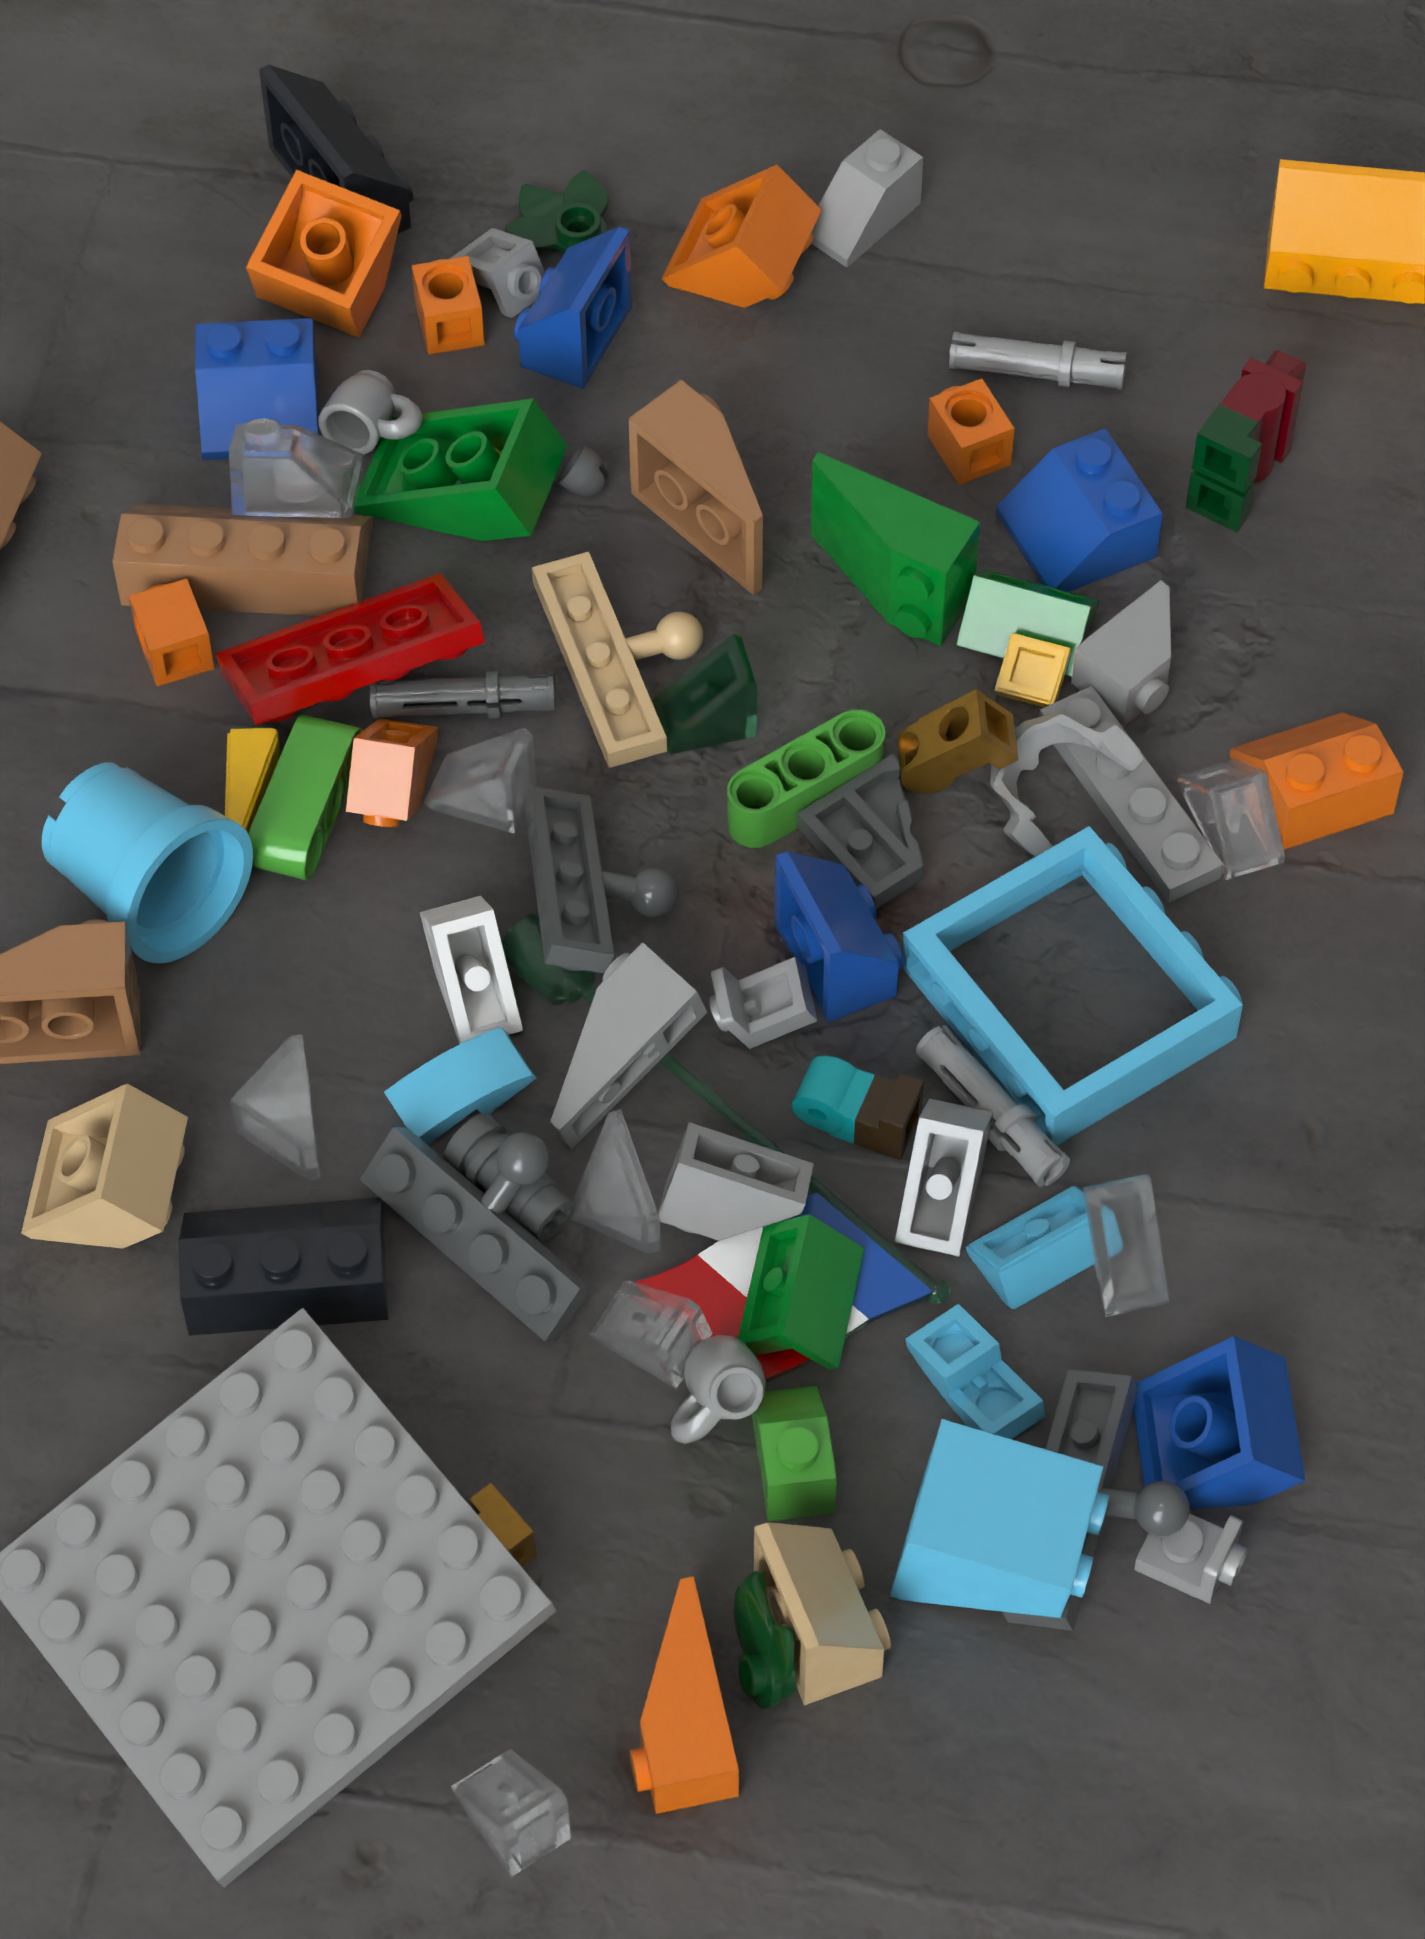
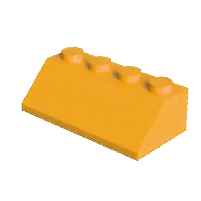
M1280 159L1267 240L1264 289L1282 290L1292 293L1303 292L1344 296L1347 298L1398 301L1408 304H1425V173Z

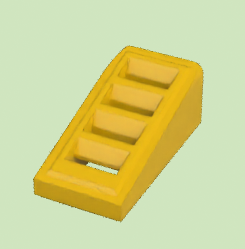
M273 728L230 729V733H227L225 816L241 825L248 834L281 756L279 734Z

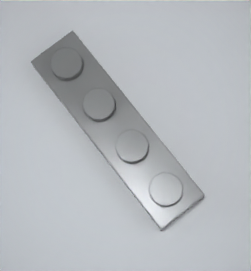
M1093 686L1042 708L1039 712V717L1058 712L1088 728H1096L1104 721H1109L1116 724L1127 734ZM1074 743L1053 744L1167 903L1221 879L1223 863L1144 756L1143 762L1130 772L1103 753L1088 746Z

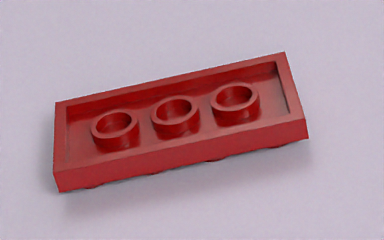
M439 573L215 654L222 676L255 725H259L264 722L286 720L292 717L296 711L322 701L333 702L348 697L354 690L381 680L392 681L400 679L407 675L411 669L430 662L455 659L463 655L467 649L485 643L480 621L444 576Z

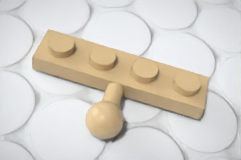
M589 551L532 567L534 587L608 768L667 752L666 734L635 661L661 653L675 660H684L692 657L698 652L703 643V629L700 622L687 612L676 611L664 616L658 623L656 630L625 638Z

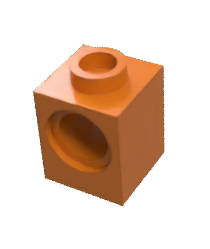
M469 256L439 259L428 263L412 265L415 305L428 355L484 346L482 306Z
M982 378L962 386L949 387L940 394L929 398L927 436L958 485L1011 466L1015 428Z
M187 578L169 584H158L148 588L146 591L129 595L135 631L156 687L215 669L209 633Z

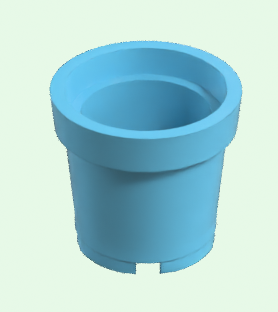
M104 762L85 770L72 780L59 796L66 804L57 820L48 815L42 832V851L46 861L68 878L107 915L108 922L125 921L131 950L144 961L157 964L168 963L196 951L210 940L226 923L239 904L247 887L253 863V848L247 831L237 822L210 807L186 803L127 766L126 768H121L113 762Z

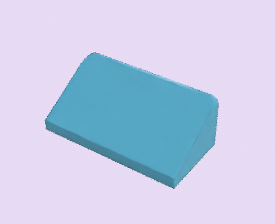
M1072 1186L966 1246L969 1257L1000 1299L1011 1309H1017L1115 1253L1119 1244L1109 1211L1076 1186Z

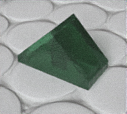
M732 634L652 700L667 737L668 753L676 754L757 737V684L742 637Z

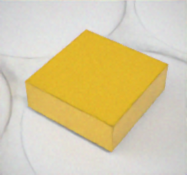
M1011 633L994 690L995 694L1043 708L1056 703L1071 656V649Z

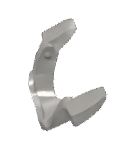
M1058 712L1024 721L1015 728L1019 760L999 770L991 765L990 784L1010 811V819L1004 827V833L1034 857L1053 847L1033 822V819L1036 817L1035 814L1029 809L1028 805L1020 802L1016 785L1022 770H1034L1038 766L1039 753L1042 749L1054 743H1074L1088 746L1103 753L1130 772L1135 770L1144 760L1140 749L1125 732L1109 721H1104L1096 728H1088Z

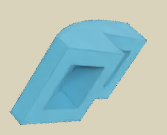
M498 1027L442 1053L384 1091L405 1126L429 1145L477 1109L480 1113H492L532 1083L537 1077L507 1032L502 1027Z
M959 1304L905 1339L906 1346L918 1365L968 1427L1013 1439L1046 1417L1043 1400L1002 1361L999 1343Z

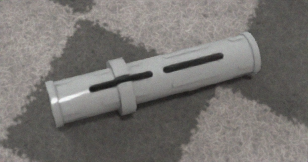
M956 331L953 333L952 342L954 344H951L949 369L975 370L1058 381V387L1070 388L1071 383L1111 387L1118 390H1123L1124 387L1123 378L1126 376L1128 352L1120 353L1076 347L1075 341L1064 340L1063 345L977 336Z
M943 1025L942 1028L940 1026L935 1027L920 1040L916 1047V1054L938 1074L947 1087L965 1106L993 1112L988 1139L999 1151L1007 1150L1039 1187H1043L1044 1184L1048 1186L1063 1175L1070 1164V1158L1043 1133V1130L1036 1124L1037 1116L1026 1104L1018 1105L977 1059L962 1046L961 1042L946 1025Z

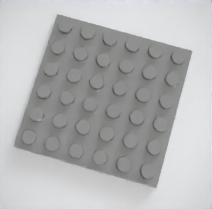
M303 1308L0 1552V1600L213 1877L224 1888L556 1612L551 1601Z

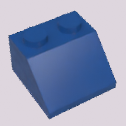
M617 227L573 245L566 250L556 268L549 267L540 284L539 296L531 309L525 307L521 311L515 325L514 339L519 341L521 367L584 389L632 308L630 230Z
M313 318L195 324V372L202 459L214 460L320 454L319 375Z
M1106 428L1053 448L996 506L997 516L1042 585L1070 592L1157 558L1163 513Z
M786 851L776 855L774 925L792 958L796 957L806 967L811 993L827 1023L896 997L898 970L904 967L903 956L895 937L890 932L883 935L875 921L877 916L876 908L867 887L864 884L856 886L844 864Z
M1232 1336L1135 1383L1138 1392L1133 1409L1144 1487L1155 1481L1172 1482L1185 1492L1190 1509L1253 1505L1305 1481L1285 1357Z

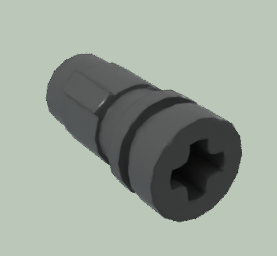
M481 1113L463 1124L453 1135L445 1149L444 1160L479 1190L487 1191L499 1172L497 1166L498 1149L501 1143L511 1134L507 1133V1130L489 1113ZM545 1173L537 1182L530 1185H522L505 1212L522 1227H525L538 1241L543 1242L553 1238L568 1224L574 1214L576 1204Z

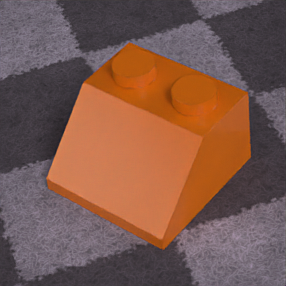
M776 164L701 198L661 279L669 287L743 308L767 298L775 300L783 295L791 286L794 280L792 272L800 255L810 246L813 240L811 232L822 210Z
M296 170L246 265L256 296L360 338L385 289L402 216L400 210Z
M1341 712L1230 749V757L1281 851L1394 814L1404 771L1376 723Z

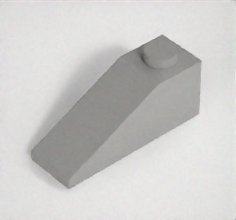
M643 942L631 954L624 953L617 957L606 969L603 975V983L595 992L550 1123L562 1142L571 1150L707 1014L698 992Z

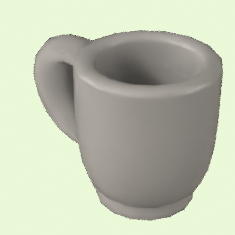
M362 370L344 380L334 391L319 415V429L328 443L337 450L350 455H365L373 451L381 437L397 440L414 434L421 427L423 415L420 408L414 402L404 396L395 394L392 383L385 376L376 371ZM394 411L401 413L397 420L391 421Z
M716 1335L704 1339L692 1349L686 1360L684 1371L685 1381L691 1395L679 1406L672 1418L671 1436L680 1443L695 1442L703 1438L720 1419H741L751 1415L758 1409L765 1395L766 1380L761 1363L743 1341L733 1336Z

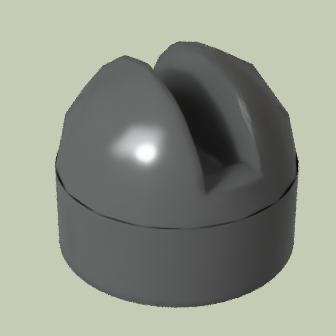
M581 444L562 470L558 484L574 494L593 496L603 489L608 478L609 470L607 463L599 453L587 445Z

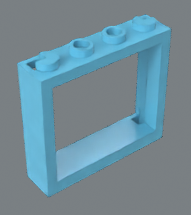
M1090 826L903 932V970L978 1062L1002 1086V1089L1018 1105L1026 1104L1037 1116L1036 1124L1056 1145L1061 1144L1237 1038L1243 1004L1235 985L1227 977H1219L1203 959L1201 948L1194 937L1186 931L1180 932L1165 915L1164 907L1157 894L1147 886L1141 887L1127 870L1125 860L1118 849L1111 843L1104 844ZM1083 875L1198 1011L1063 1090L950 951Z

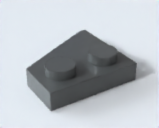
M893 754L797 813V828L827 861L844 864L856 886L864 884L867 887L876 909L923 879L924 865L918 841L914 838L912 831L913 820L908 800L905 801L900 782L899 763Z

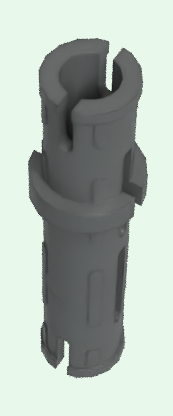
M486 670V676L381 680L370 684L372 719L403 716L487 713L489 719H499L502 717L503 712H555V673L500 675L499 670Z

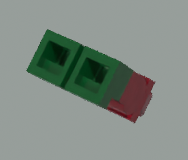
M1275 350L1265 364L1253 358L1248 360L1242 368L1241 378L1235 383L1197 433L1192 469L1194 470L1190 475L1185 508L1238 533L1249 517L1255 483L1264 480L1270 475L1274 460L1283 463L1290 453L1306 371V364L1303 361L1280 350Z

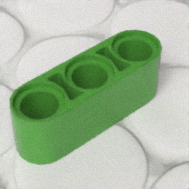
M865 710L846 711L739 770L731 777L727 785V830L731 838L740 845L749 848H761L798 829V812L884 759L885 726L881 719ZM851 749H861L862 751H854ZM800 778H812V779H811V780H803V779H800ZM751 806H759V807H762V808H759V809H751V808H748V807H751Z
M300 714L297 717L248 834L253 848L252 867L306 881L313 877L348 793L353 740L363 731L362 728L305 714Z

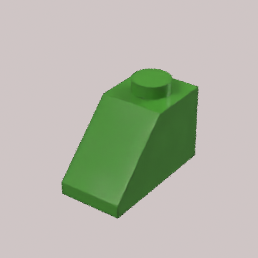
M817 1386L766 1391L758 1409L752 1413L767 1522L835 1514L837 1477L828 1419Z

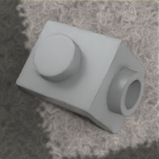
M796 957L740 980H737L724 967L711 972L715 995L709 999L712 1015L722 1031H730L749 1049L818 1021L806 967Z

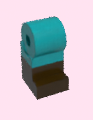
M817 1056L811 1060L791 1107L794 1114L800 1120L816 1129L830 1133V1136L901 1160L918 1123L919 1116L922 1113L924 1080L899 1073L896 1081L859 1070L850 1063L836 1057Z

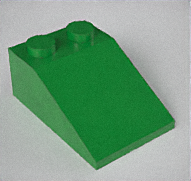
M533 398L422 413L421 427L411 436L397 440L381 438L352 504V508L359 515L372 516L373 518L479 541L531 536L568 445ZM392 417L391 421L397 420L399 417Z
M818 452L812 460L811 536L887 623L898 627L900 631L910 637L923 638L938 646H942L966 608L973 576L976 574L980 522Z

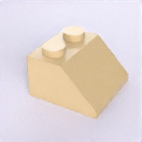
M126 1083L49 1119L21 1234L37 1240L123 1249L163 1232L172 1213V1202L170 1199L176 1171L184 1157L183 1139L188 1117Z
M771 1522L755 1526L754 1572L761 1570L765 1572L766 1595L769 1610L775 1624L785 1623L794 1630L796 1687L803 1704L807 1705L882 1678L884 1650L891 1648L890 1637L878 1609L867 1611L859 1590L865 1587L859 1562L852 1549L841 1551L831 1528Z

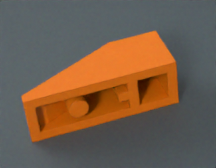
M694 1576L682 1578L679 1581L640 1720L641 1747L630 1749V1759L637 1791H651L656 1814L739 1797V1768Z

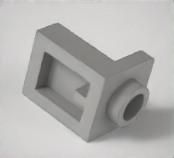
M491 228L451 257L469 256L475 283L492 290L499 309L504 316L515 317L525 307L535 302L539 296V288L545 271L531 240Z
M1189 1513L1188 1520L1183 1528L1172 1535L1155 1536L1148 1533L1136 1558L1134 1570L1210 1604L1220 1582L1230 1586L1234 1584L1245 1560L1248 1548L1238 1544L1243 1520L1230 1515L1223 1529Z

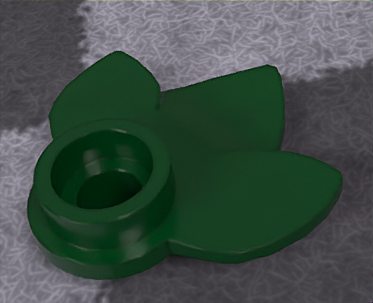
M581 171L572 178L564 194L523 184L520 187L519 211L522 218L507 224L505 231L533 241L536 250L557 249L564 254L569 247L607 232L606 223L602 218L608 208L607 193L601 183L586 171Z
M761 1570L752 1572L737 1587L733 1614L739 1643L744 1652L739 1660L741 1687L747 1696H753L760 1708L766 1709L776 1707L780 1699L793 1696L796 1687V1670L794 1663V1630L785 1623L775 1624L769 1610L766 1595L765 1572Z

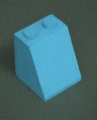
M942 1419L923 1475L889 1597L903 1601L1060 1618L1070 1595L1082 1598L1091 1571L1093 1557L1081 1552L1086 1533L1098 1536L1106 1512L1109 1495L1097 1492L1103 1466Z

